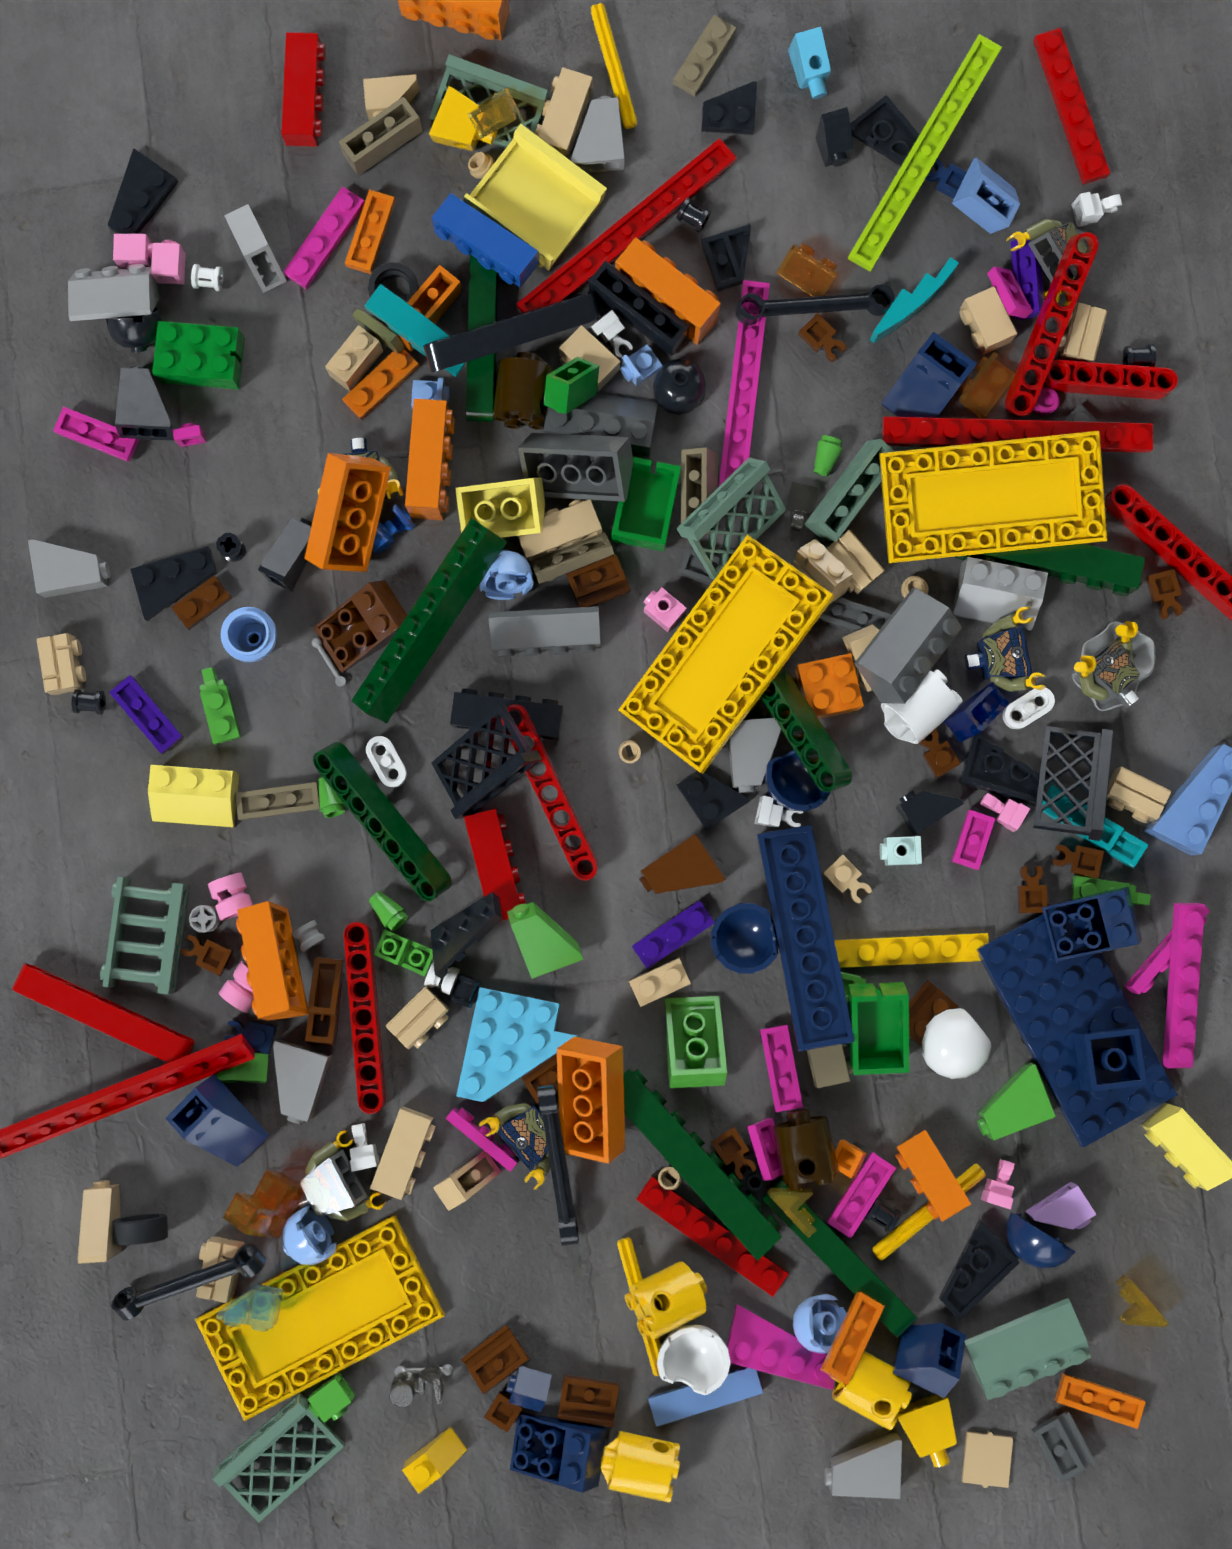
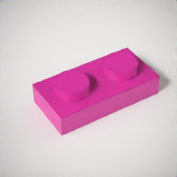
M994 266L987 275L992 282L991 287H995L1007 314L1027 318L1033 310L1012 271Z
M967 810L951 862L979 870L995 818Z
M773 1117L747 1126L763 1181L782 1175L773 1132V1126H775Z

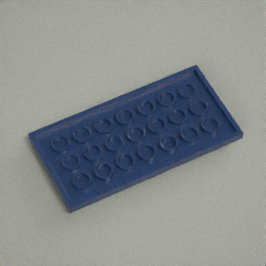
M1043 913L977 949L982 964L1080 1147H1086L1177 1096L1172 1083L1101 952L1056 961ZM1120 1028H1139L1147 1085L1094 1092L1081 1090L1073 1034Z

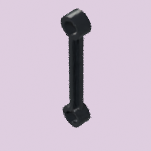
M882 284L874 286L869 293L775 300H763L756 294H746L740 299L736 307V317L745 325H754L761 317L865 309L872 315L882 316L886 314L894 302L895 296L891 288ZM874 293L884 295L888 302L887 307L876 303L874 298H871V295ZM746 302L755 304L759 309L758 316L753 317V314L747 313L741 305Z
M555 1084L538 1086L539 1107L545 1130L562 1246L579 1244L578 1225L573 1207Z
M247 1244L241 1247L234 1257L229 1260L139 1292L133 1287L124 1288L114 1297L111 1307L122 1320L128 1321L135 1318L143 1310L144 1306L237 1273H240L245 1278L253 1277L265 1266L266 1257L255 1244Z

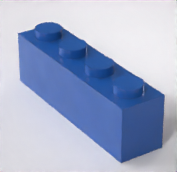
M452 193L449 194L431 217L434 232L440 239L451 241L460 252L465 255H472L484 268L488 270L492 268L508 284L514 283L521 288L539 264L538 250Z

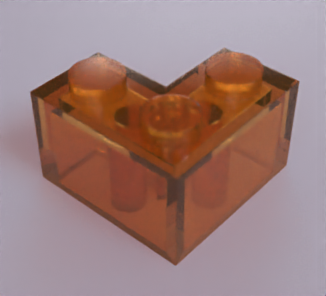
M266 1170L253 1195L236 1192L223 1218L246 1235L279 1239L287 1219L291 1217L294 1209L299 1205L304 1191L300 1184L284 1173Z

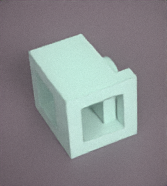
M921 836L884 838V843L880 844V859L885 860V866L922 864ZM898 846H903L906 849L905 855H898Z

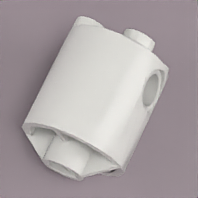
M937 669L934 672L930 670L905 704L881 703L885 718L884 725L895 738L918 744L958 709L963 700L954 690H950L945 683L948 680L942 672Z

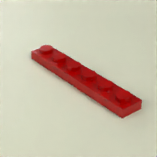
M1061 28L1035 35L1033 41L1082 184L1107 178L1110 170Z
M652 1175L636 1197L638 1202L773 1297L788 1276L786 1270L765 1255L757 1261L731 1231L675 1191L663 1188L659 1184L658 1179Z

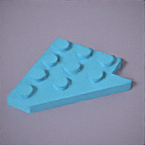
M479 987L456 1096L485 1102L557 1054L559 1046L572 1037H578L555 1031L561 1004Z

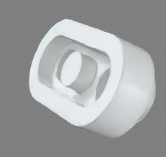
M1047 688L1044 690L1033 689L1006 706L1003 711L1004 723L1011 729H1021L1053 708L1055 703L1053 693ZM1036 697L1042 699V706H1037L1035 704ZM1014 711L1020 714L1019 721L1012 718Z
M376 736L370 739L366 746V754L381 782L391 788L401 786L406 781L407 770L394 745L383 736ZM379 746H384L386 749L383 755H377L376 749ZM393 769L398 771L396 779H390L389 772Z

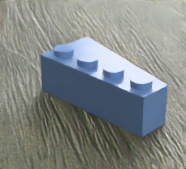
M1225 744L1213 747L1193 770L1184 784L1176 790L1169 802L1164 805L1158 820L1148 824L1143 832L1191 856L1202 854L1232 792V748Z

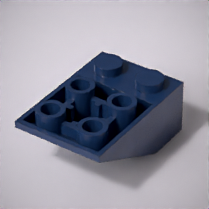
M933 332L884 398L881 405L897 417L937 418L971 374L977 363Z
M1128 886L1042 907L1056 961L1138 945L1142 941Z
M215 1074L195 1087L165 1118L184 1140L236 1167L270 1136Z
M520 1412L517 1417L510 1470L584 1493L599 1486L600 1466L607 1429L589 1423Z

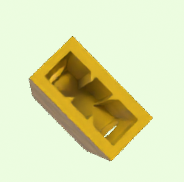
M449 86L429 135L436 143L474 151L479 140L492 145L497 135V129L486 125L488 115L485 109Z
M933 1394L909 1403L905 1409L901 1407L897 1413L898 1420L918 1456L930 1455L934 1467L947 1465L950 1460L946 1448L957 1444L950 1402L947 1396L943 1398Z

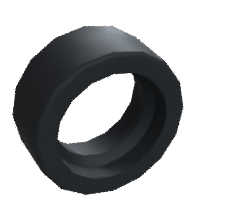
M386 263L373 271L368 283L370 297L381 282L392 276L402 277L408 282L410 292L404 300L406 303L419 289L416 275L409 267L401 263Z
M165 1214L131 1215L112 1221L113 1243L116 1245L147 1244L168 1238L167 1215Z

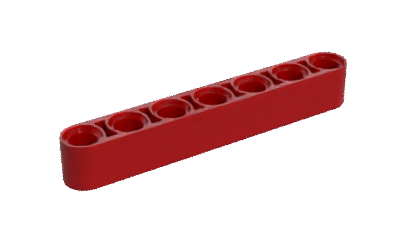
M1092 233L1076 234L1069 239L1005 398V408L1011 414L1028 415L1036 404L1098 250V239ZM1081 238L1085 239L1088 245L1085 253H1081L1077 246ZM1070 265L1075 266L1077 269V275L1073 280L1067 276V269ZM1060 291L1066 295V302L1062 307L1056 301L1057 294ZM1050 317L1056 322V327L1051 333L1046 329V322ZM1039 344L1044 345L1046 350L1045 355L1041 359L1035 354V349ZM1032 370L1035 373V380L1029 385L1025 381V374L1027 371ZM1018 396H1022L1025 400V405L1021 410H1017L1014 405Z
M1124 484L1118 485L1107 494L1105 508L1172 569H1175L1181 577L1227 618L1232 620V576L1132 487ZM1115 494L1121 495L1124 498L1125 505L1117 503ZM1136 512L1143 514L1145 523H1141L1136 519ZM1156 530L1163 532L1165 541H1161L1156 537ZM1176 548L1184 551L1185 559L1177 556ZM1197 566L1205 570V577L1198 575L1196 571ZM1217 584H1221L1225 588V595H1221L1217 591Z
M510 705L507 707L509 712L516 710L522 715V722L517 724L522 736H530L534 741V747L530 750H537L542 758L541 761L546 766V771L542 774L534 773L531 768L526 772L527 777L573 873L580 880H589L597 872V857L528 712L521 705ZM510 739L517 753L519 751V748L513 739ZM548 785L554 786L557 789L558 795L552 799L547 798L543 794V788ZM559 810H564L569 814L570 819L566 823H559L555 819V813ZM570 835H576L581 839V845L576 848L570 847L566 842V838ZM581 860H589L593 864V869L589 872H583L579 869L578 863Z
M353 922L346 926L344 930V946L357 1099L359 1108L363 1112L373 1114L383 1108L386 1103L373 938L371 928L367 924ZM358 926L365 933L361 942L354 941L351 936L353 929ZM358 954L364 955L367 959V965L362 970L357 969L354 965V958ZM359 982H365L369 986V993L366 997H361L357 994L356 986ZM362 1009H366L371 1013L372 1019L368 1025L359 1021L358 1016ZM364 1037H369L374 1042V1048L371 1052H366L361 1047V1041ZM366 1065H371L376 1069L375 1079L370 1080L364 1076L363 1069ZM368 1093H374L378 1096L379 1104L377 1107H370L366 1103V1095Z
M23 964L12 987L13 991L168 1063L189 1055L196 1042L186 1035L31 964Z

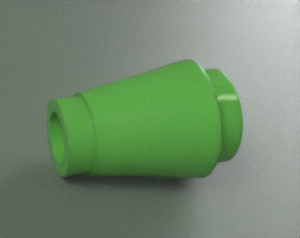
M822 435L821 441L818 440L814 473L825 477L829 476L843 450L841 447L842 440Z
M323 777L319 778L317 782L320 812L324 814L325 818H333L346 812V805Z
M382 891L376 892L369 899V903L385 928L395 931L407 921L406 909L383 894Z

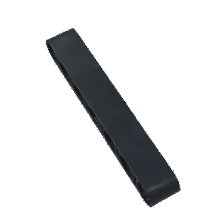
M593 291L423 345L431 372H436L601 319L602 317L595 292Z

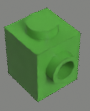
M339 1372L311 1393L308 1398L310 1402L308 1405L316 1418L320 1417L323 1422H326L332 1417L335 1421L348 1410L346 1406L352 1402L355 1393Z

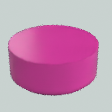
M1043 387L1033 411L1041 416L1052 414L1059 405L1057 392L1052 388Z

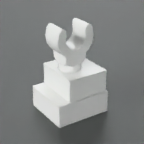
M1090 192L1079 194L1072 203L1077 227L1098 222L1104 215V212L1117 211V206L1122 205L1120 194L1112 195L1101 201L1098 193L1090 194Z
M611 310L588 330L594 337L600 335L605 343L610 341L614 356L617 359H621L622 355L619 353V346H625L628 351H631L633 347L630 342L618 336V333L624 329V326L618 320L619 318L613 310Z
M760 797L754 824L779 827L780 820H782L791 827L801 826L800 823L793 822L791 816L793 813L801 814L803 811L783 810V806L773 804L774 799L772 797Z
M365 1123L352 1125V1133L357 1148L349 1149L351 1171L379 1166L380 1160L376 1144L367 1145Z

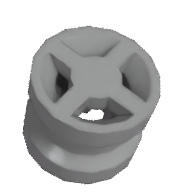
M197 906L189 915L191 927L198 932H212L221 923L216 908L213 906Z
M315 920L306 923L291 933L292 937L299 941L302 953L312 949L326 939L324 934L319 933L317 930L318 924Z

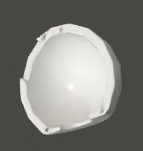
M961 1008L949 1009L934 1016L927 1024L922 1039V1055L926 1064L938 1075L951 1079L967 1078L977 1073L988 1061L991 1051L989 1038L975 1020Z
M685 1325L671 1332L661 1345L657 1361L662 1380L672 1384L674 1381L683 1382L689 1385L694 1392L702 1395H708L722 1385L728 1376L731 1363L728 1348L721 1337L712 1329L702 1325Z

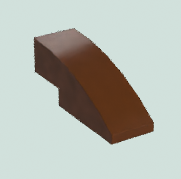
M315 957L307 1010L309 1016L305 1041L308 1044L336 1046L342 989V959Z

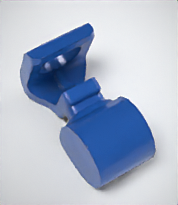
M395 504L392 507L396 514L394 520L389 519L385 524L378 522L372 548L375 554L383 552L395 542L394 534L415 528L416 524L402 506Z

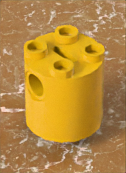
M679 1261L632 1284L629 1288V1293L625 1295V1301L629 1309L635 1311L639 1320L637 1321V1327L643 1337L649 1335L651 1338L656 1339L706 1312L704 1294L707 1293V1287L704 1279L698 1272L693 1273L688 1265Z
M866 1351L863 1352L848 1385L830 1376L831 1379L836 1381L832 1393L833 1400L889 1430L894 1427L897 1421L899 1409L901 1407L905 1409L910 1402L912 1393L907 1390L911 1382L893 1374V1366Z
M619 1431L617 1438L604 1447L600 1469L607 1481L608 1489L670 1503L673 1493L672 1478L676 1479L679 1471L680 1462L677 1459L680 1444Z

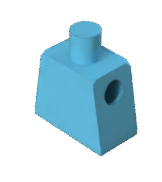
M818 27L795 34L788 49L800 89L809 87L812 99H819L828 94L825 82L831 73L822 29Z

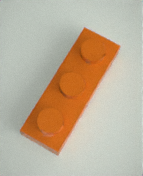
M369 189L345 260L346 267L372 274L396 202L395 197Z
M405 349L400 354L393 351L342 400L362 421L419 368V364Z
M857 1292L820 1370L841 1383L848 1385L885 1306L862 1292Z
M1063 1372L1054 1399L1057 1403L1135 1429L1139 1427L1146 1403L1141 1398Z

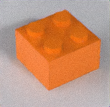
M851 653L799 664L795 668L799 690L818 719L857 711L864 706Z

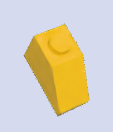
M450 1426L405 1461L402 1471L419 1494L439 1479L467 1451V1448Z

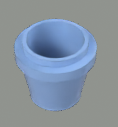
M242 607L230 613L223 622L221 641L225 650L235 659L243 662H256L268 656L273 650L277 641V629L271 617L261 609ZM252 635L259 636V641L255 644L250 642Z

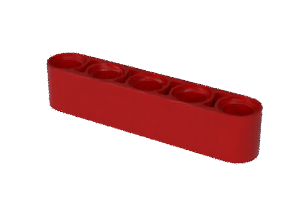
M1054 360L1043 387L1052 388L1056 392L1163 399L1177 386L1178 377L1172 369ZM1050 371L1057 372L1061 380L1053 379ZM1077 373L1085 375L1087 382L1080 381ZM1104 375L1110 376L1114 384H1108L1104 380ZM1130 378H1136L1140 382V386L1133 385ZM1157 380H1163L1167 388L1160 387Z

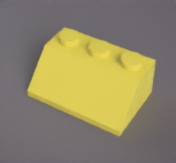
M542 477L455 488L461 533L471 518L501 538L542 533L545 511Z
M150 765L148 796L152 821L234 828L237 806L235 793H238L240 774L226 770Z
M1164 1103L1142 1124V1127L1147 1131L1145 1134L1146 1138L1154 1146L1158 1147L1160 1145L1167 1152L1164 1157L1175 1168L1180 1166L1186 1173L1183 1176L1184 1179L1195 1189L1200 1187L1208 1191L1232 1178V1161L1183 1108Z

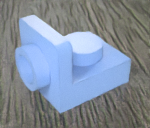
M647 344L631 356L624 355L621 357L622 367H620V371L628 382L632 380L635 386H638L656 374L662 364Z
M438 377V381L413 380L412 409L414 398L444 400L449 403L450 386H446L444 378Z

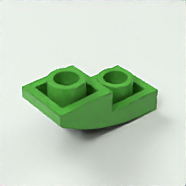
M385 929L374 953L375 956L425 977L433 962L431 948Z
M255 1053V1059L215 1075L223 1083H236L238 1081L264 1084L267 1081L269 1054Z

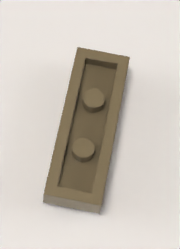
M713 15L675 75L673 84L696 97L735 35L736 27Z
M605 532L530 561V564L540 584L545 581H552L558 576L613 555L614 551Z
M317 782L235 793L238 820L240 821L320 810Z

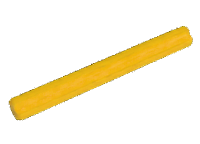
M602 3L594 4L591 6V15L615 98L618 97L622 124L625 129L634 128L637 126V118L605 6Z
M974 1164L956 1180L964 1193H966L981 1181L986 1174L980 1165ZM922 1206L873 1246L872 1251L879 1260L882 1261L933 1220L926 1206Z
M626 1237L618 1240L617 1246L630 1288L632 1284L643 1280L632 1239ZM648 1335L643 1337L653 1375L660 1376L657 1361L661 1342L659 1337L655 1339Z

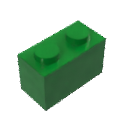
M576 357L546 375L544 405L553 408L558 413L567 414L597 394L600 366Z

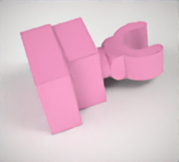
M989 793L984 795L980 802V805L999 813L995 821L1012 832L1019 829L1030 810L1027 806L1021 803L1018 804L1011 799H1008L1003 804Z
M1002 1159L999 1160L996 1174L997 1179L994 1181L987 1178L981 1200L1011 1209L1014 1187L1007 1185V1182L1013 1172L1014 1163Z

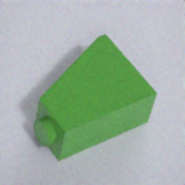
M534 902L519 904L512 910L507 911L510 925L531 978L584 960L578 942Z
M1030 1062L1023 1064L978 1111L980 1119L977 1120L982 1135H987L988 1138L994 1141L1055 1118L1056 1116L1036 1065Z

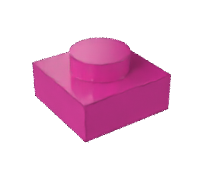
M194 423L183 424L179 429L172 430L174 441L180 447L207 443L204 430Z

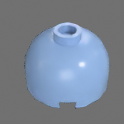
M502 549L480 582L479 589L481 592L484 590L486 596L492 599H515L514 593L522 591V595H525L532 589L533 574L524 556Z
M306 1206L289 1217L282 1230V1242L285 1253L293 1260L304 1265L320 1263L331 1257L336 1250V1242L332 1244L330 1237L334 1234V1230L325 1215L317 1216L314 1210L309 1209L311 1206Z
M829 1294L806 1298L796 1308L793 1316L794 1333L799 1343L809 1351L828 1353L843 1323L846 1312L843 1307H839L834 1301L838 1300L835 1296Z

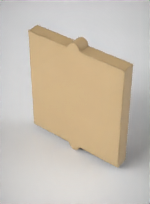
M966 1431L961 1481L963 1483L979 1484L984 1488L988 1486L1008 1488L1013 1437L996 1435L991 1431H987V1433Z

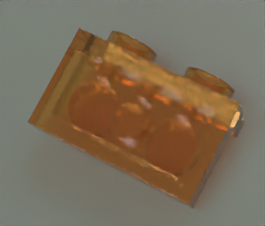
M801 243L800 246L793 244L776 273L812 297L825 296L834 280L840 275V272L836 270L838 265L826 257L821 260L814 256L815 250L805 243Z
M993 352L989 359L986 356L982 358L975 368L978 374L974 379L968 377L959 389L963 394L958 401L982 419H985L1015 376L1013 371L996 360L998 354Z

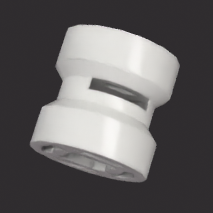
M432 962L424 985L430 988H440L443 993L450 995L457 981L460 969L455 967L447 968L449 973L441 979L435 975L434 962Z

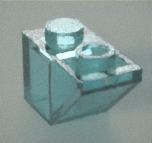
M255 1284L224 1306L217 1313L216 1319L224 1320V1324L228 1326H240L242 1323L252 1325L251 1328L256 1331H268V1328L272 1329L277 1324L283 1289Z

